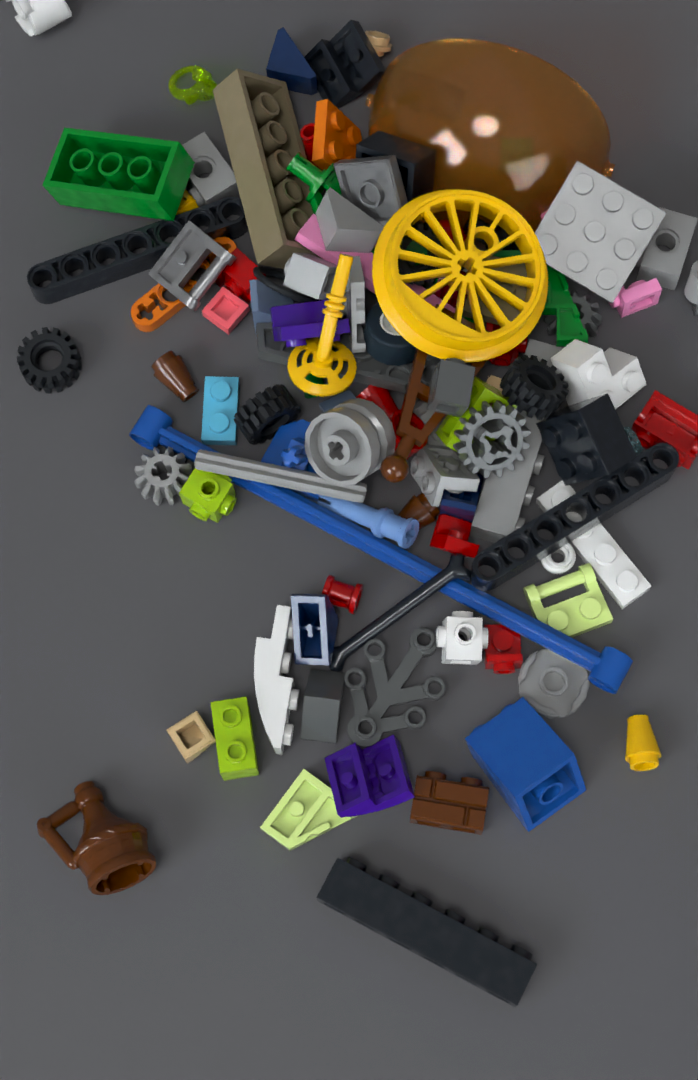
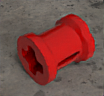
M329 575L326 579L322 595H328L332 605L348 609V612L354 615L361 600L363 584L350 585L337 581L335 576Z

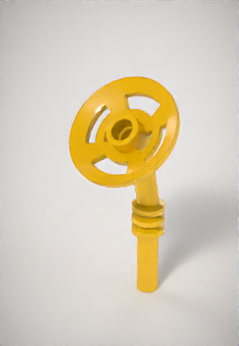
M340 253L331 292L326 293V298L329 300L324 302L327 308L322 310L325 316L320 339L306 340L307 345L296 346L288 359L287 368L291 381L300 390L313 396L327 397L337 395L345 391L352 384L356 376L357 365L354 355L345 345L334 341L338 318L343 316L340 310L345 308V305L342 303L347 300L344 294L354 258L347 254ZM332 346L337 348L338 351H333ZM303 350H306L302 357V366L297 367L298 356ZM313 354L312 362L307 363L308 357ZM333 361H338V365L333 371ZM343 361H347L348 370L340 379L339 374L343 369ZM310 373L319 378H327L328 384H316L308 381L305 377Z

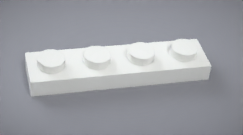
M562 480L539 496L536 503L545 513L576 494V492L570 485L565 486ZM576 512L566 513L567 517L573 522L583 521L581 515ZM601 523L569 542L584 563L591 564L596 578L622 610L650 590V583Z

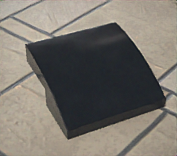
M350 20L330 41L321 39L304 57L316 74L317 90L323 100L329 99L338 109L360 96L387 73L359 21Z

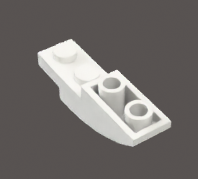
M277 605L271 639L257 637L254 655V681L258 708L268 739L275 753L283 755L284 745L291 746L294 725L288 724L291 710L297 711L300 690L294 689L293 678L282 676L283 673L289 674L292 653L287 652L288 640H293L292 609L289 606Z

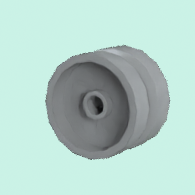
M356 398L346 400L312 420L305 433L304 447L308 461L315 472L328 483L343 487L355 485L379 470L382 461L387 456L394 454L396 436L393 424L384 410L372 401Z

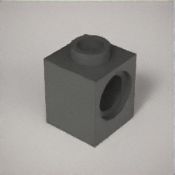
M457 358L441 359L433 370L426 410L461 417L469 408L475 367L466 365L463 360Z

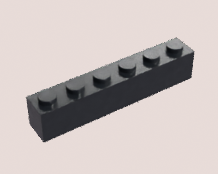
M348 857L346 861L339 858L336 859L316 897L318 902L513 1007L518 1005L537 966L536 963L531 961L533 955L530 952L516 945H512L511 949L497 943L499 936L482 927H479L477 932L464 925L466 921L464 917L448 909L442 914L431 908L433 901L414 891L411 896L399 891L400 884L383 874H380L378 879L365 872L367 866L351 857Z

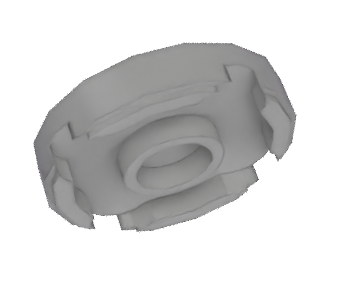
M549 649L538 650L530 654L522 664L517 680L520 697H524L540 716L549 719L564 718L576 712L585 701L589 689L586 669Z

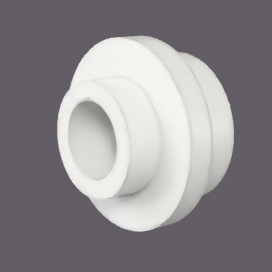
M568 543L543 558L541 563L550 573L563 574L573 567L576 553L572 545ZM554 553H560L563 555L564 561L560 563L554 562L551 556Z

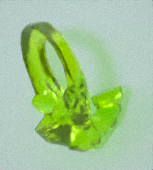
M193 65L177 70L168 82L169 91L172 96L178 100H184L188 105L195 103L198 99L201 101L213 99V89L217 86V83L212 80L210 72L202 67ZM192 72V79L197 82L188 89L177 88V79L185 73Z

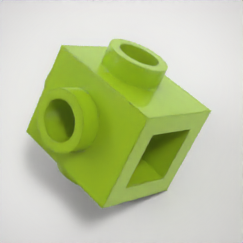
M194 468L179 492L182 503L190 507L189 512L202 521H207L209 518L218 523L223 515L228 516L237 501L234 486L231 483L232 479L229 476L202 471Z

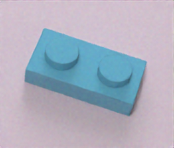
M205 376L202 444H237V425L234 422V416L238 413L239 377Z

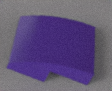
M394 734L363 750L355 742L324 758L336 811L341 818L377 812L415 797L401 744Z

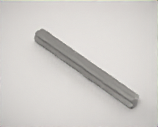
M202 449L198 450L194 463L195 468L202 471L363 503L367 491L365 483L358 482L355 485L341 487L328 483L317 473Z

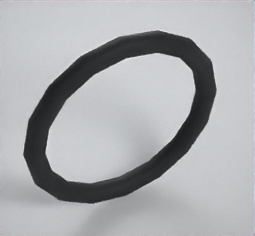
M257 266L253 269L254 276L272 290L302 303L317 301V299L290 291L263 275L268 274L284 281V273L264 266Z

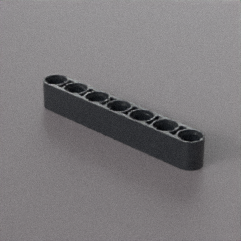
M233 196L226 197L175 216L174 221L161 220L38 263L28 271L27 282L38 302L53 304L152 269L172 243L164 242V240L168 237H176L188 221H191L197 227L208 226V229L203 232L213 240L217 237H227L231 240L237 239L248 231L241 199ZM230 215L240 216L238 219L232 221L226 219ZM137 248H146L142 253H132ZM106 259H115L111 264H101ZM74 270H83L82 273L77 276H70L71 272H73ZM43 281H51L46 287H38Z
M659 443L637 455V458L609 475L603 476L484 549L473 560L470 570L472 585L481 591H490L497 588L660 487L671 478L679 463L677 450L667 443ZM660 459L664 461L668 468H658L653 460ZM633 477L640 485H628L624 478ZM604 494L610 498L611 503L602 504L596 499L595 495ZM576 512L581 515L583 521L573 522L567 517L566 513ZM546 529L553 534L554 539H541L537 531ZM512 547L520 548L524 552L525 557L514 558L508 553V549ZM482 565H488L495 570L496 574L486 577L479 572L478 568Z

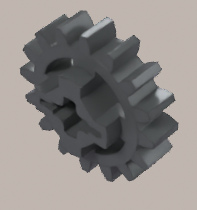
M496 400L492 408L490 404L483 401L481 411L471 407L469 408L471 417L469 419L463 417L459 419L464 427L463 430H454V435L461 441L453 444V447L458 453H461L457 457L464 466L467 465V468L473 474L479 471L484 478H488L491 471H493L496 476L502 477V468L507 467L510 471H513L515 469L512 462L515 459L519 461L525 459L520 454L521 449L530 448V444L523 438L530 435L531 431L524 426L527 420L520 413L517 414L518 410L509 404L505 407L501 401ZM484 436H488L490 438L493 437L497 439L499 443L495 442L494 440H487Z

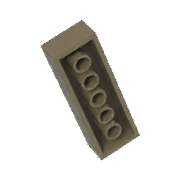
M236 69L213 89V94L257 264L284 269L286 262L292 257L293 253H309L319 257L294 240L299 230L312 216L313 210L310 203L305 201L310 193V187L290 171L288 172L286 168L298 152L305 158L306 154L286 82Z

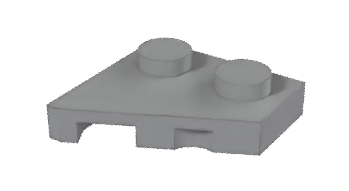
M353 256L344 294L347 300L342 303L345 305V308L340 310V312L345 315L346 319H349L350 333L348 335L351 352L360 353L366 350L361 324L365 323V281L360 256Z

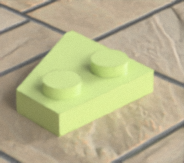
M303 769L260 828L291 851L357 816L341 818L336 811L332 789Z

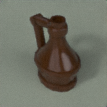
M85 781L77 785L74 789V801L68 802L47 818H40L37 821L39 836L47 841L68 868L72 870L80 869L87 878L88 889L93 894L109 895L128 889L143 881L156 868L155 856L148 850L147 828L139 823L119 818L109 811L104 805L105 798L102 791L92 781ZM81 812L84 819L83 834L79 840L78 847L74 851L56 829Z

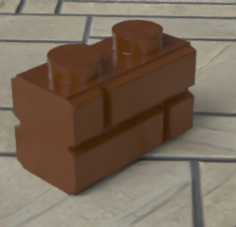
M425 771L424 776L417 775L410 823L482 835L489 787L482 786V780L461 777L460 782L446 780V774L434 771Z

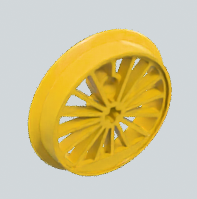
M445 189L426 193L409 201L388 220L379 235L373 254L372 279L374 290L387 320L414 347L443 360L457 358L465 363L480 362L509 352L531 333L545 307L548 293V271L542 248L533 229L513 207L486 193L463 189ZM456 210L471 212L467 238L464 241ZM447 211L454 243L433 213ZM478 214L493 221L490 227H476ZM424 218L444 248L412 226ZM497 224L510 235L500 243L494 231ZM403 236H408L438 257L402 250L400 244ZM474 239H483L488 245V250L481 251L477 249L474 245ZM512 242L516 243L522 254L489 260L492 255ZM398 259L441 269L400 275ZM525 263L527 277L492 269ZM462 267L468 270L465 276L460 273ZM445 277L420 295L405 284ZM493 280L527 287L525 300H521ZM444 286H450V289L437 308L425 301L426 298ZM456 290L458 291L453 319L441 311ZM487 290L519 310V314L513 321L507 319ZM466 291L476 331L461 324ZM477 294L501 326L500 329L486 332Z

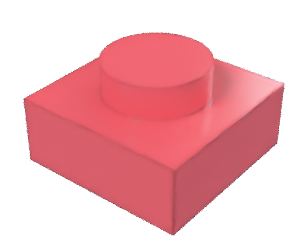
M222 287L204 307L202 314L203 317L229 335L247 315L250 308L247 303L225 287Z

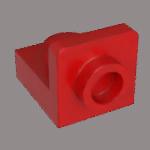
M439 514L430 547L449 553H460L464 557L475 558L480 545L468 542L471 522L446 514Z
M501 624L484 625V627L488 628V647L484 649L485 669H493L495 674H511L515 672V669H521L523 654H521L520 634Z

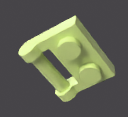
M590 563L579 566L578 571L535 586L531 584L523 587L526 600L534 618L571 638L610 624L613 621ZM584 584L586 593L546 608L543 607L541 599Z

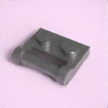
M188 221L148 274L186 306L196 312L201 305L199 302L224 268L227 265L231 266L236 257L195 224ZM210 252H213L216 258L190 292H186L183 289Z

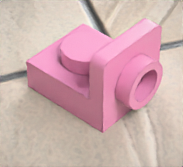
M657 278L647 282L639 280L632 283L626 290L623 286L614 302L608 303L612 308H617L622 318L658 304L662 288Z

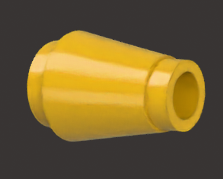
M647 715L630 716L627 718L625 761L630 764V769L634 771H647L657 768L659 766L658 759L662 755L649 722V717Z

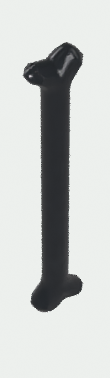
M460 553L451 554L449 564L445 569L342 645L334 647L332 661L329 665L330 670L341 672L345 660L452 580L457 578L470 580L471 571L464 566V556Z

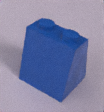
M524 697L514 704L505 706L500 714L486 724L477 726L465 738L472 757L528 832L586 791L575 754Z

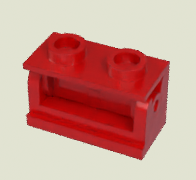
M655 390L638 418L634 421L629 435L634 437L637 444L646 449L659 443L672 445L679 454L677 467L683 466L689 470L698 456V415Z

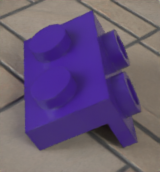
M327 300L271 307L270 314L274 341H286V347L307 345L306 338L319 337L320 339L325 316L322 310L327 308L324 305V302ZM338 318L334 341H340V334L350 333L349 319Z

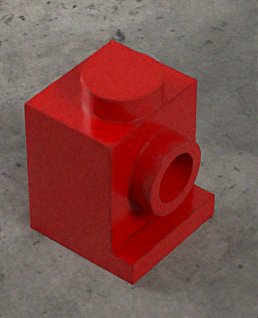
M236 248L231 252L236 257V260L231 266L227 265L215 282L220 288L224 285L227 290L238 298L241 297L249 305L251 303L249 280H258L253 273V269L257 265Z

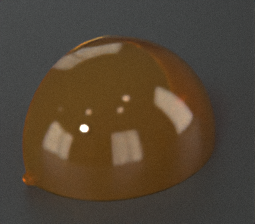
M462 38L442 39L419 44L404 51L390 62L380 79L375 94L369 93L366 99L365 106L371 107L368 137L377 131H382L437 150L433 191L463 189L494 196L520 213L531 226L534 233L541 222L540 215L548 211L577 161L603 176L611 177L615 164L609 163L610 160L608 159L611 147L610 133L604 115L596 102L575 80L554 65L511 46L491 41ZM456 210L459 224L464 228L471 212ZM447 211L433 213L437 221L448 219ZM478 214L480 219L492 224V220Z

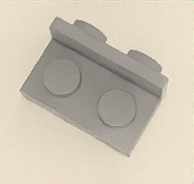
M425 445L411 461V475L431 506L439 507L444 489L457 494L463 491L477 492L480 482L477 474H473L467 468V465L464 466L457 457L460 453L447 446Z

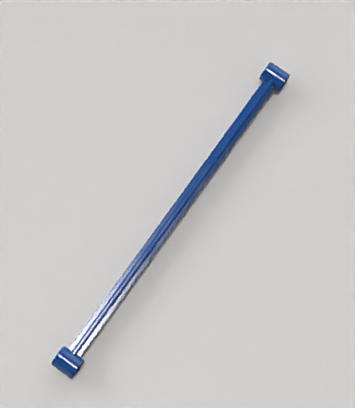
M151 405L146 406L129 433V436L136 443L146 449L153 451L154 447L157 448L161 444L166 448H173V451L178 454L182 452L187 459L195 462L196 454L200 449L217 452L170 427L173 423L171 417ZM229 476L232 479V483L422 583H426L442 571V569L383 538L380 539L374 536L372 532L288 488ZM459 578L452 580L439 590L444 595L590 671L588 680L596 687L608 693H617L633 663V660L628 655L613 647L605 646L600 653L488 593L476 589Z

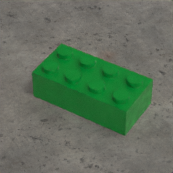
M64 127L42 186L60 205L174 221L195 162L181 143L177 141Z

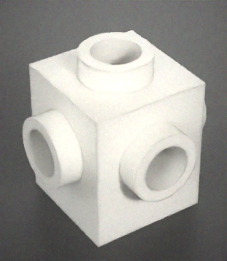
M453 611L452 616H447L442 621V626H437L436 647H442V664L477 665L482 661V649H487L488 628L483 627V618L473 617V612ZM458 634H462L466 641L461 640Z

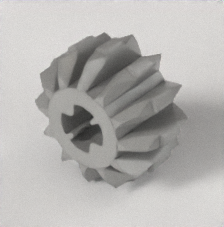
M154 447V456L150 458L148 455L142 454L141 460L144 465L135 466L134 471L139 477L134 482L137 488L142 489L141 495L144 499L147 500L153 497L154 504L159 506L163 498H166L169 505H173V496L177 494L180 497L179 492L189 478L188 475L193 470L191 464L185 463L186 457L182 452L174 456L173 448L168 447L164 454H161L160 450ZM166 472L168 478L161 480L159 474Z

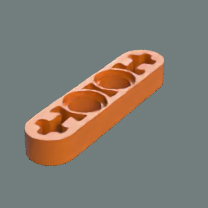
M217 237L214 239L230 253L237 248L234 241L230 238ZM210 252L200 265V268L206 270L216 258V255ZM190 279L183 289L189 293L197 281ZM158 283L132 305L131 318L137 329L143 332H152L186 305L179 299L172 302L165 300L163 294L167 289ZM155 299H158L159 304L164 309L163 311L160 309L159 305L156 307L154 301ZM145 310L147 313H150L152 311L153 318L150 320L146 317L142 318L140 312Z

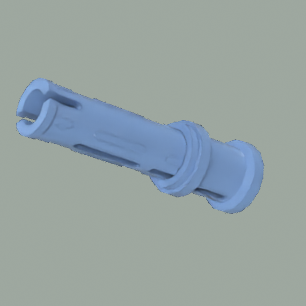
M319 495L320 498L327 501L318 500V505L343 518L370 528L373 535L380 539L387 537L397 541L400 547L407 549L417 538L419 522L414 518L405 519L397 516L392 509L387 507L378 510L363 503Z

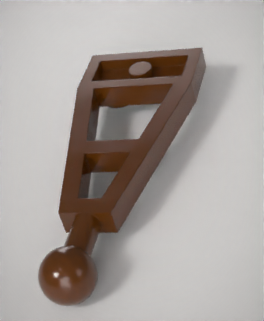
M443 308L441 312L454 319L455 313ZM462 317L461 324L476 331L475 324ZM418 348L416 349L395 433L402 438L395 453L387 456L381 463L382 476L392 483L400 482L407 477L409 472L407 458L414 444L421 447L446 415L435 412L422 430L410 425L416 397L428 403L430 387L421 383L427 353ZM486 360L468 362L471 366L475 367L474 377L484 366Z

